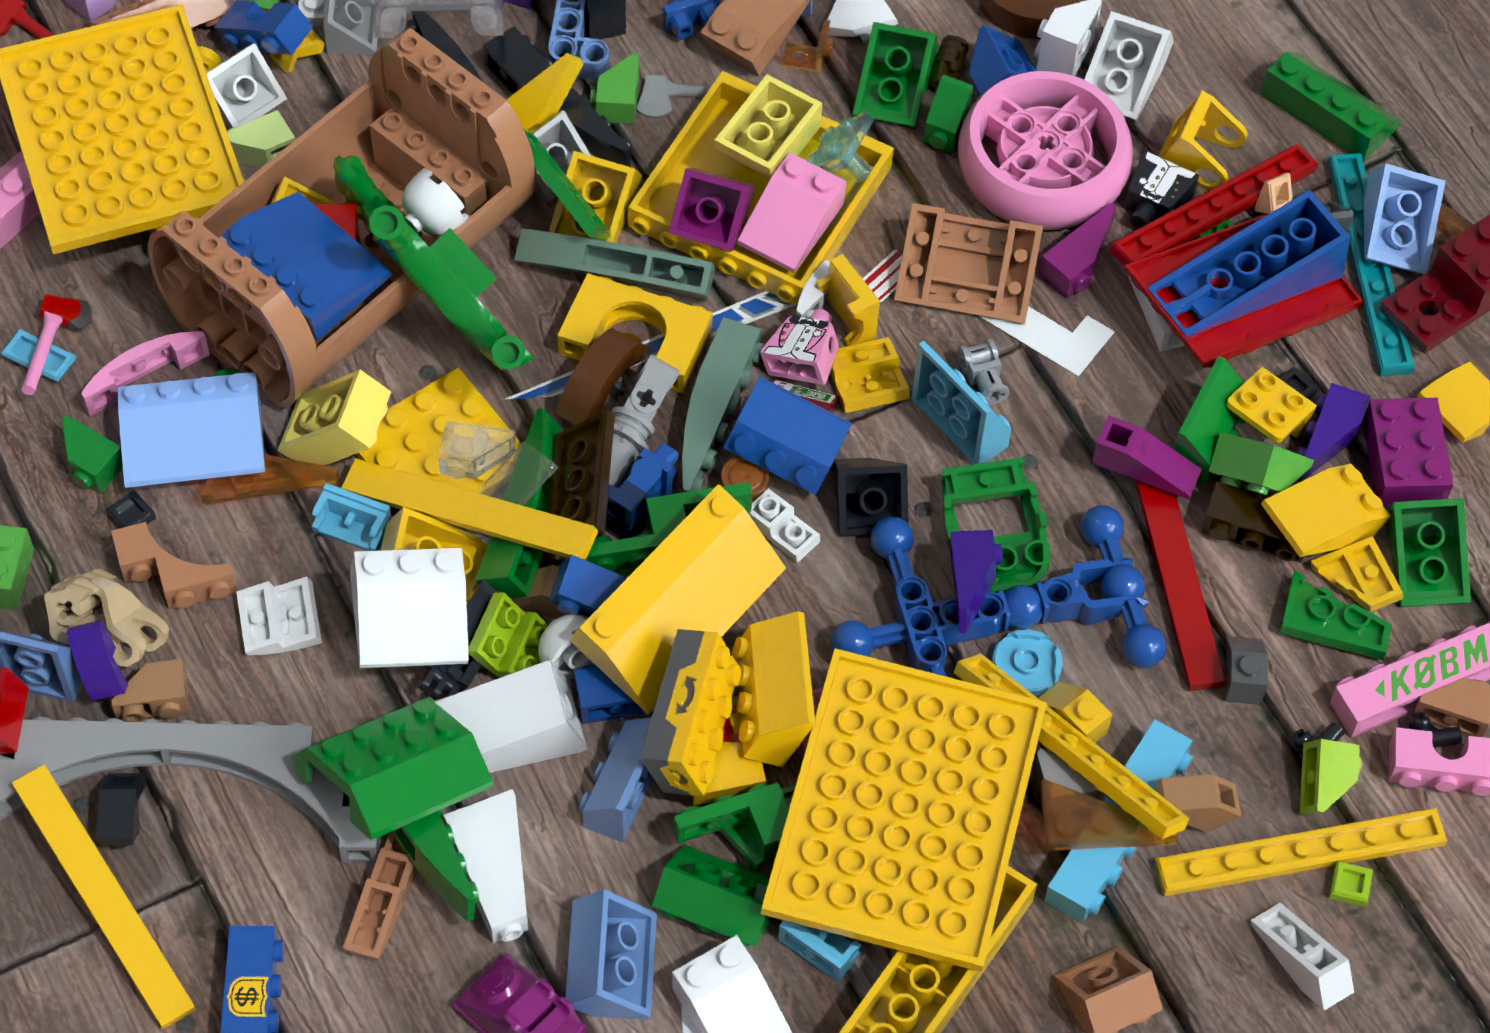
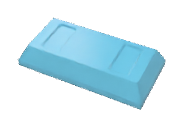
M19 329L1 352V356L29 368L39 338ZM52 344L41 375L59 382L77 356Z

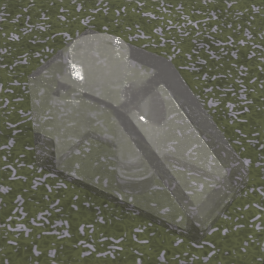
M446 421L438 454L440 474H445L455 479L464 477L475 479L515 455V431Z

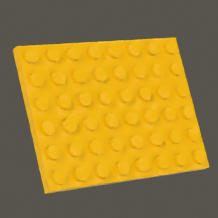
M183 4L0 48V81L53 254L161 227L178 212L186 211L193 218L201 217L244 182Z
M835 648L815 716V725L811 730L761 908V914L982 972L1047 702Z

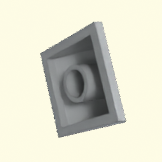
M326 0L323 27L327 54L373 55L377 50L381 2L378 0Z
M564 110L532 132L565 174L567 173L573 151L590 155ZM535 168L534 191L545 201H550L556 197V194Z

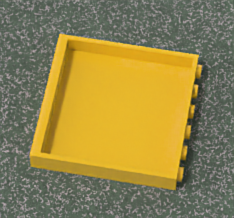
M722 71L628 206V227L640 235H647L660 241L668 248L680 250L694 259L713 262L714 267L724 274L738 277L756 289L766 290L777 295L784 302H792L798 305L801 293L812 274L826 259L828 261L833 259L891 169L894 148L821 116V127L798 157L846 180L845 199L842 208L795 273L738 245L737 242L733 251H728L670 234L668 232L685 169L693 167L755 185L747 218L740 234L770 181L769 178L717 152L714 148L715 138L757 87Z

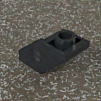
M144 773L107 774L99 793L95 833L96 846L108 845L110 848L120 849L133 845L140 831L138 801L145 789Z

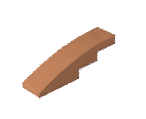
M392 831L389 832L384 848H380L370 879H366L343 946L344 951L375 960H380L417 872L416 867L401 848Z

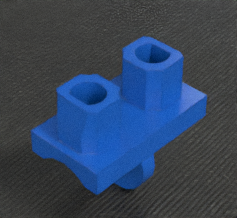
M719 0L670 1L669 5L663 6L665 19L663 28L665 32H673L679 40L690 37L693 34V25L702 23L703 26L706 25L719 6Z

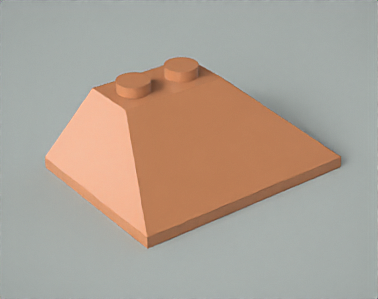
M912 203L894 301L1025 324L1043 226L1010 220V224L948 214L945 213V208Z

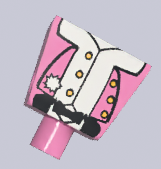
M815 309L810 318L793 315L785 320L760 351L768 375L820 385L826 384L839 346L833 325L831 324L832 316L824 309Z

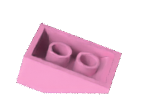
M789 152L772 175L740 234L737 244L795 273L844 205L847 181Z

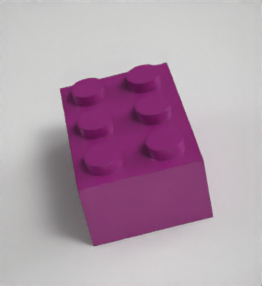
M1438 397L1370 399L1362 423L1374 493L1381 499L1383 506L1386 508L1387 504L1393 502L1448 499L1454 484Z

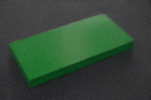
M523 128L531 146L536 170L584 232L593 239L606 241L611 236V232L535 134Z

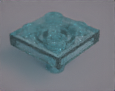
M864 111L853 118L848 116L836 127H828L819 138L821 144L818 149L813 151L806 161L832 174L846 169L856 181H863L870 174L869 171L873 169V166L856 153V150L874 119Z

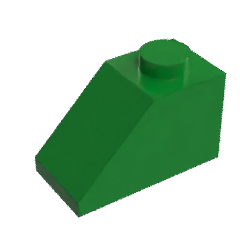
M943 74L926 120L923 142L937 149H943L951 153L954 152L958 145L963 121L970 110L973 85Z
M65 415L62 423L67 460L72 473L71 478L79 487L86 490L90 488L101 494L123 469L121 446L70 416Z

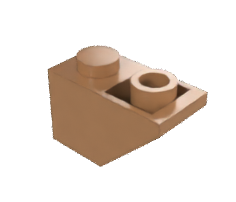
M183 659L146 663L127 683L125 693L116 695L112 699V707L116 719L123 720L124 722H141L144 719L157 717L173 719L181 714L190 713L187 674Z
M1216 775L1161 778L1156 781L1157 792L1190 818L1187 824L1208 833L1241 817L1236 784Z

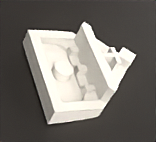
M836 0L824 28L828 36L856 37L860 35L862 42L865 43L871 34L873 22L895 26L898 24V21L885 0Z

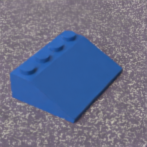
M296 192L243 216L218 237L222 236L225 238L227 245L243 258L245 256L250 258L252 265L267 277L271 275L276 279V284L284 290L294 307L298 306L313 338L317 341L392 276L390 269L300 192Z

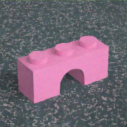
M1396 727L1389 742L1388 782L1399 783L1401 786L1408 788L1427 786L1435 787L1443 792L1462 790L1471 791L1478 796L1490 795V738L1468 736L1461 750V758L1451 760L1443 758L1435 751L1432 744V731Z

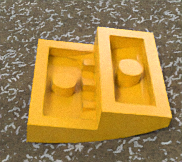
M889 337L838 348L830 375L845 413L910 399L909 386L899 368V356Z
M1471 362L1465 363L1441 376L1417 395L1418 398L1438 397L1442 423L1461 443L1483 435L1490 425V381Z

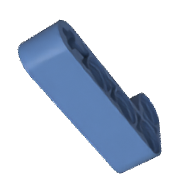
M557 0L549 41L550 61L554 64L561 58L558 55L565 53L579 57L584 64L576 78L597 80L598 76L610 69L609 49L602 40L584 38L587 21V0H578L576 2ZM566 26H573V27H574L573 29H570V30L563 29V28L566 27ZM593 57L601 58L599 61H590Z

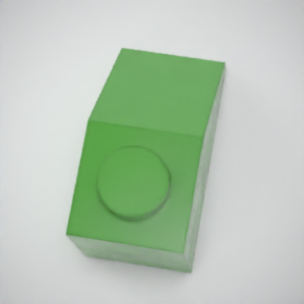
M639 53L631 54L598 76L597 89H591L590 103L592 108L596 109V113L599 116H605L609 123L635 124L640 75Z

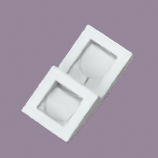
M827 259L816 269L806 283L798 301L796 316L810 318L815 309H823L824 295L827 292L822 293L816 288L818 287L816 282L829 274L830 261Z

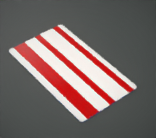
M896 250L892 251L862 278L880 302H883L897 287L902 254Z

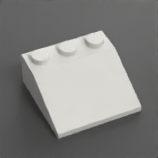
M462 548L354 551L350 578L359 668L468 664L466 581Z

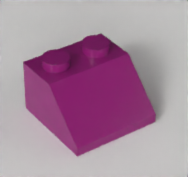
M693 167L685 169L668 233L733 251L747 218L755 185Z

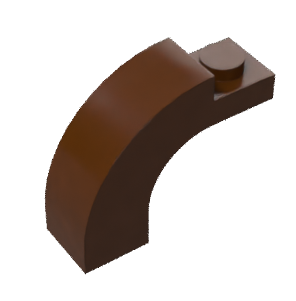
M980 0L979 9L992 23L1008 33L1029 39H1041L1037 37L1039 27L1044 19L1049 20L1054 9L1086 0Z
M613 328L608 329L590 346L574 369L561 395L555 414L576 425L602 413L605 402L617 380L628 368L645 360L650 347L641 343L640 339L633 334L620 333Z

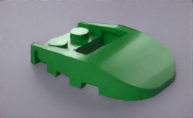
M1023 457L942 469L944 530L949 546L950 532L959 531L954 505L1020 495L1027 532L994 537L995 544H1001L1002 565H996V578L989 592L997 593L998 590H1003L1005 593L1009 588L1016 585H1029L1033 587L1036 585V582H1039L1044 577L1049 568L1050 545L1047 542L1046 528L1048 522L1046 513L1041 510L1034 483L1027 482L1023 472L1026 464Z

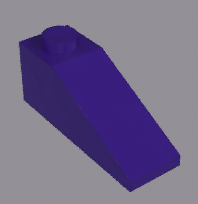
M993 530L950 532V559L959 634L967 633L995 581L996 565H1002L1001 544H995Z

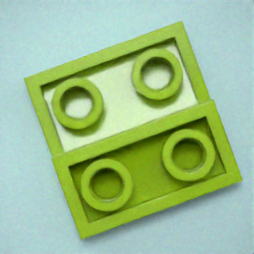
M504 592L493 593L468 647V654L500 678L540 664L538 644L548 624L536 612L525 613Z

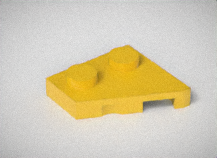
M1373 536L1311 560V568L1316 574L1369 612L1403 599V592Z

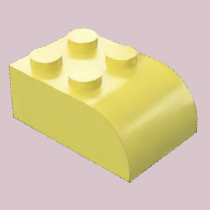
M767 74L715 138L714 148L717 152L771 179L790 152L798 156L821 127L822 102Z
M357 370L305 392L296 402L278 451L288 458L303 464L324 466L369 450L377 439L376 431L380 420L388 410L387 402L391 391L362 370Z

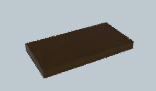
M604 411L556 433L548 513L595 526L598 530L597 536L605 533L615 421V416L608 411Z

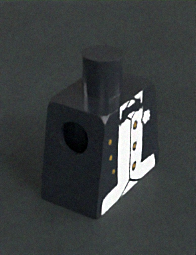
M1144 150L1129 187L1125 208L1133 213L1130 217L1131 224L1139 229L1191 201L1195 196L1200 175Z

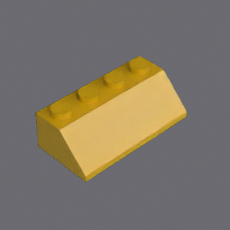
M799 611L750 624L744 634L735 640L732 649V655L736 658V662L741 669V679L738 685L737 712L740 713L741 727L739 730V740L742 741L743 757L783 767L815 725L805 614Z

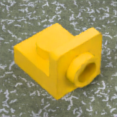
M311 30L292 55L269 53V55L285 73L293 71L297 58L322 53L325 42Z

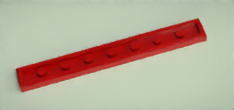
M1295 144L1113 242L1109 252L1125 267L1129 263L1184 244L1256 205L1265 181L1285 173H1290L1292 185L1316 172L1319 164L1298 144Z
M1134 479L1188 690L1196 691L1224 687L1225 678L1176 495Z

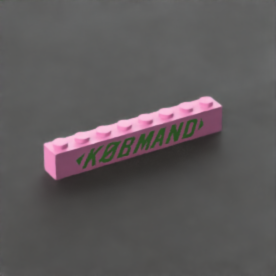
M1490 621L1478 628L1475 625L1469 626L1462 630L1458 636L1449 640L1445 638L1438 639L1430 644L1427 649L1418 653L1415 651L1407 652L1398 658L1396 662L1387 666L1385 664H1378L1365 675L1356 679L1351 676L1341 680L1335 686L1330 705L1351 738L1414 712L1421 695L1465 677L1471 680L1478 679L1482 681L1490 680Z

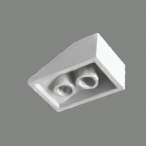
M1111 11L1084 80L1103 91L1116 104L1124 117L1137 121L1174 42L1171 31Z
M737 935L672 972V990L700 1033H792L758 966Z

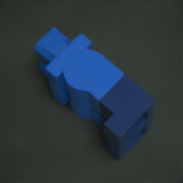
M661 443L653 453L644 448L639 454V460L632 466V474L619 488L611 484L609 485L605 531L620 540L635 537L645 529L646 498L672 494V484L678 475V472L673 467L678 460V452L664 443Z

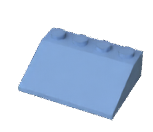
M256 372L118 387V414L125 488L265 472L261 400Z

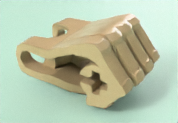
M94 569L88 573H80L66 578L60 583L53 585L51 590L45 592L44 601L50 627L49 633L57 642L69 644L66 633L68 627L101 620L116 647L113 655L114 660L118 665L127 667L142 659L145 651H155L167 642L169 633L167 623L145 607L131 591L113 582L116 576L102 569ZM103 607L104 614L96 612ZM143 626L153 628L157 634L156 640L149 638L141 631V628ZM121 643L130 645L132 655H127L122 650Z

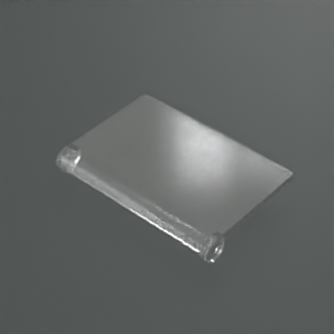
M524 441L476 493L523 506L554 473L558 466ZM470 530L485 544L494 537Z

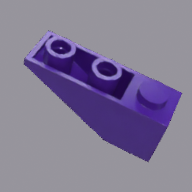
M1331 383L1327 395L1320 393L1316 404L1317 407L1314 413L1320 414L1318 421L1310 420L1304 439L1310 441L1308 448L1301 446L1298 453L1313 459V466L1296 481L1301 482L1355 441L1370 395Z

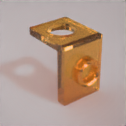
M824 19L817 48L786 42L784 66L821 72L825 56L831 57L834 38H830L831 20ZM796 52L803 53L808 56L809 60H796L792 54Z

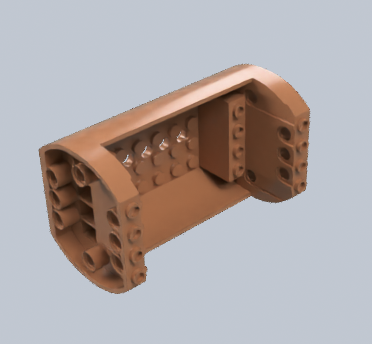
M411 28L401 31L374 53L369 63V80L203 216L194 219L186 211L178 212L152 233L149 238L148 255L154 278L169 309L185 332L203 331L207 339L209 352L227 367L236 369L241 373L256 372L259 393L278 408H286L294 403L422 292L381 247L370 248L367 246L370 241H373V234L367 231V225L358 218L360 245L390 269L392 276L318 341L314 339L298 306L294 307L284 290L276 284V279L271 275L269 277L264 275L252 265L250 258L247 256L243 258L229 247L225 238L222 236L218 238L243 216L270 205L284 176L335 203H346V198L338 191L334 181V159L338 155L342 158L358 156L361 158L362 164L376 187L382 190L387 199L407 216L408 214L402 202L405 187L423 168L428 169L432 172V176L429 178L436 184L444 181L465 206L460 212L461 214L466 213L469 215V218L453 232L470 250L524 205L534 193L536 176L531 146L509 102ZM421 230L422 235L420 238L429 247L440 237L429 235Z

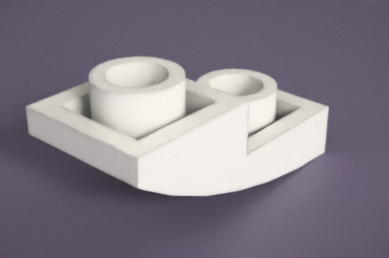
M769 488L752 503V510L748 514L759 530L795 563H798L820 543V534L794 515V507Z

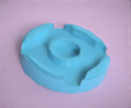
M1031 629L1015 630L1009 633L1007 637L996 644L992 657V662L1034 696L1044 694L1059 681L1063 666L1061 650L1057 644L1055 646L1049 640L1050 637L1044 633Z

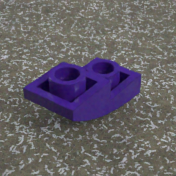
M99 620L68 627L66 633L71 652L91 700L124 694L128 684L113 658L116 647L102 621Z

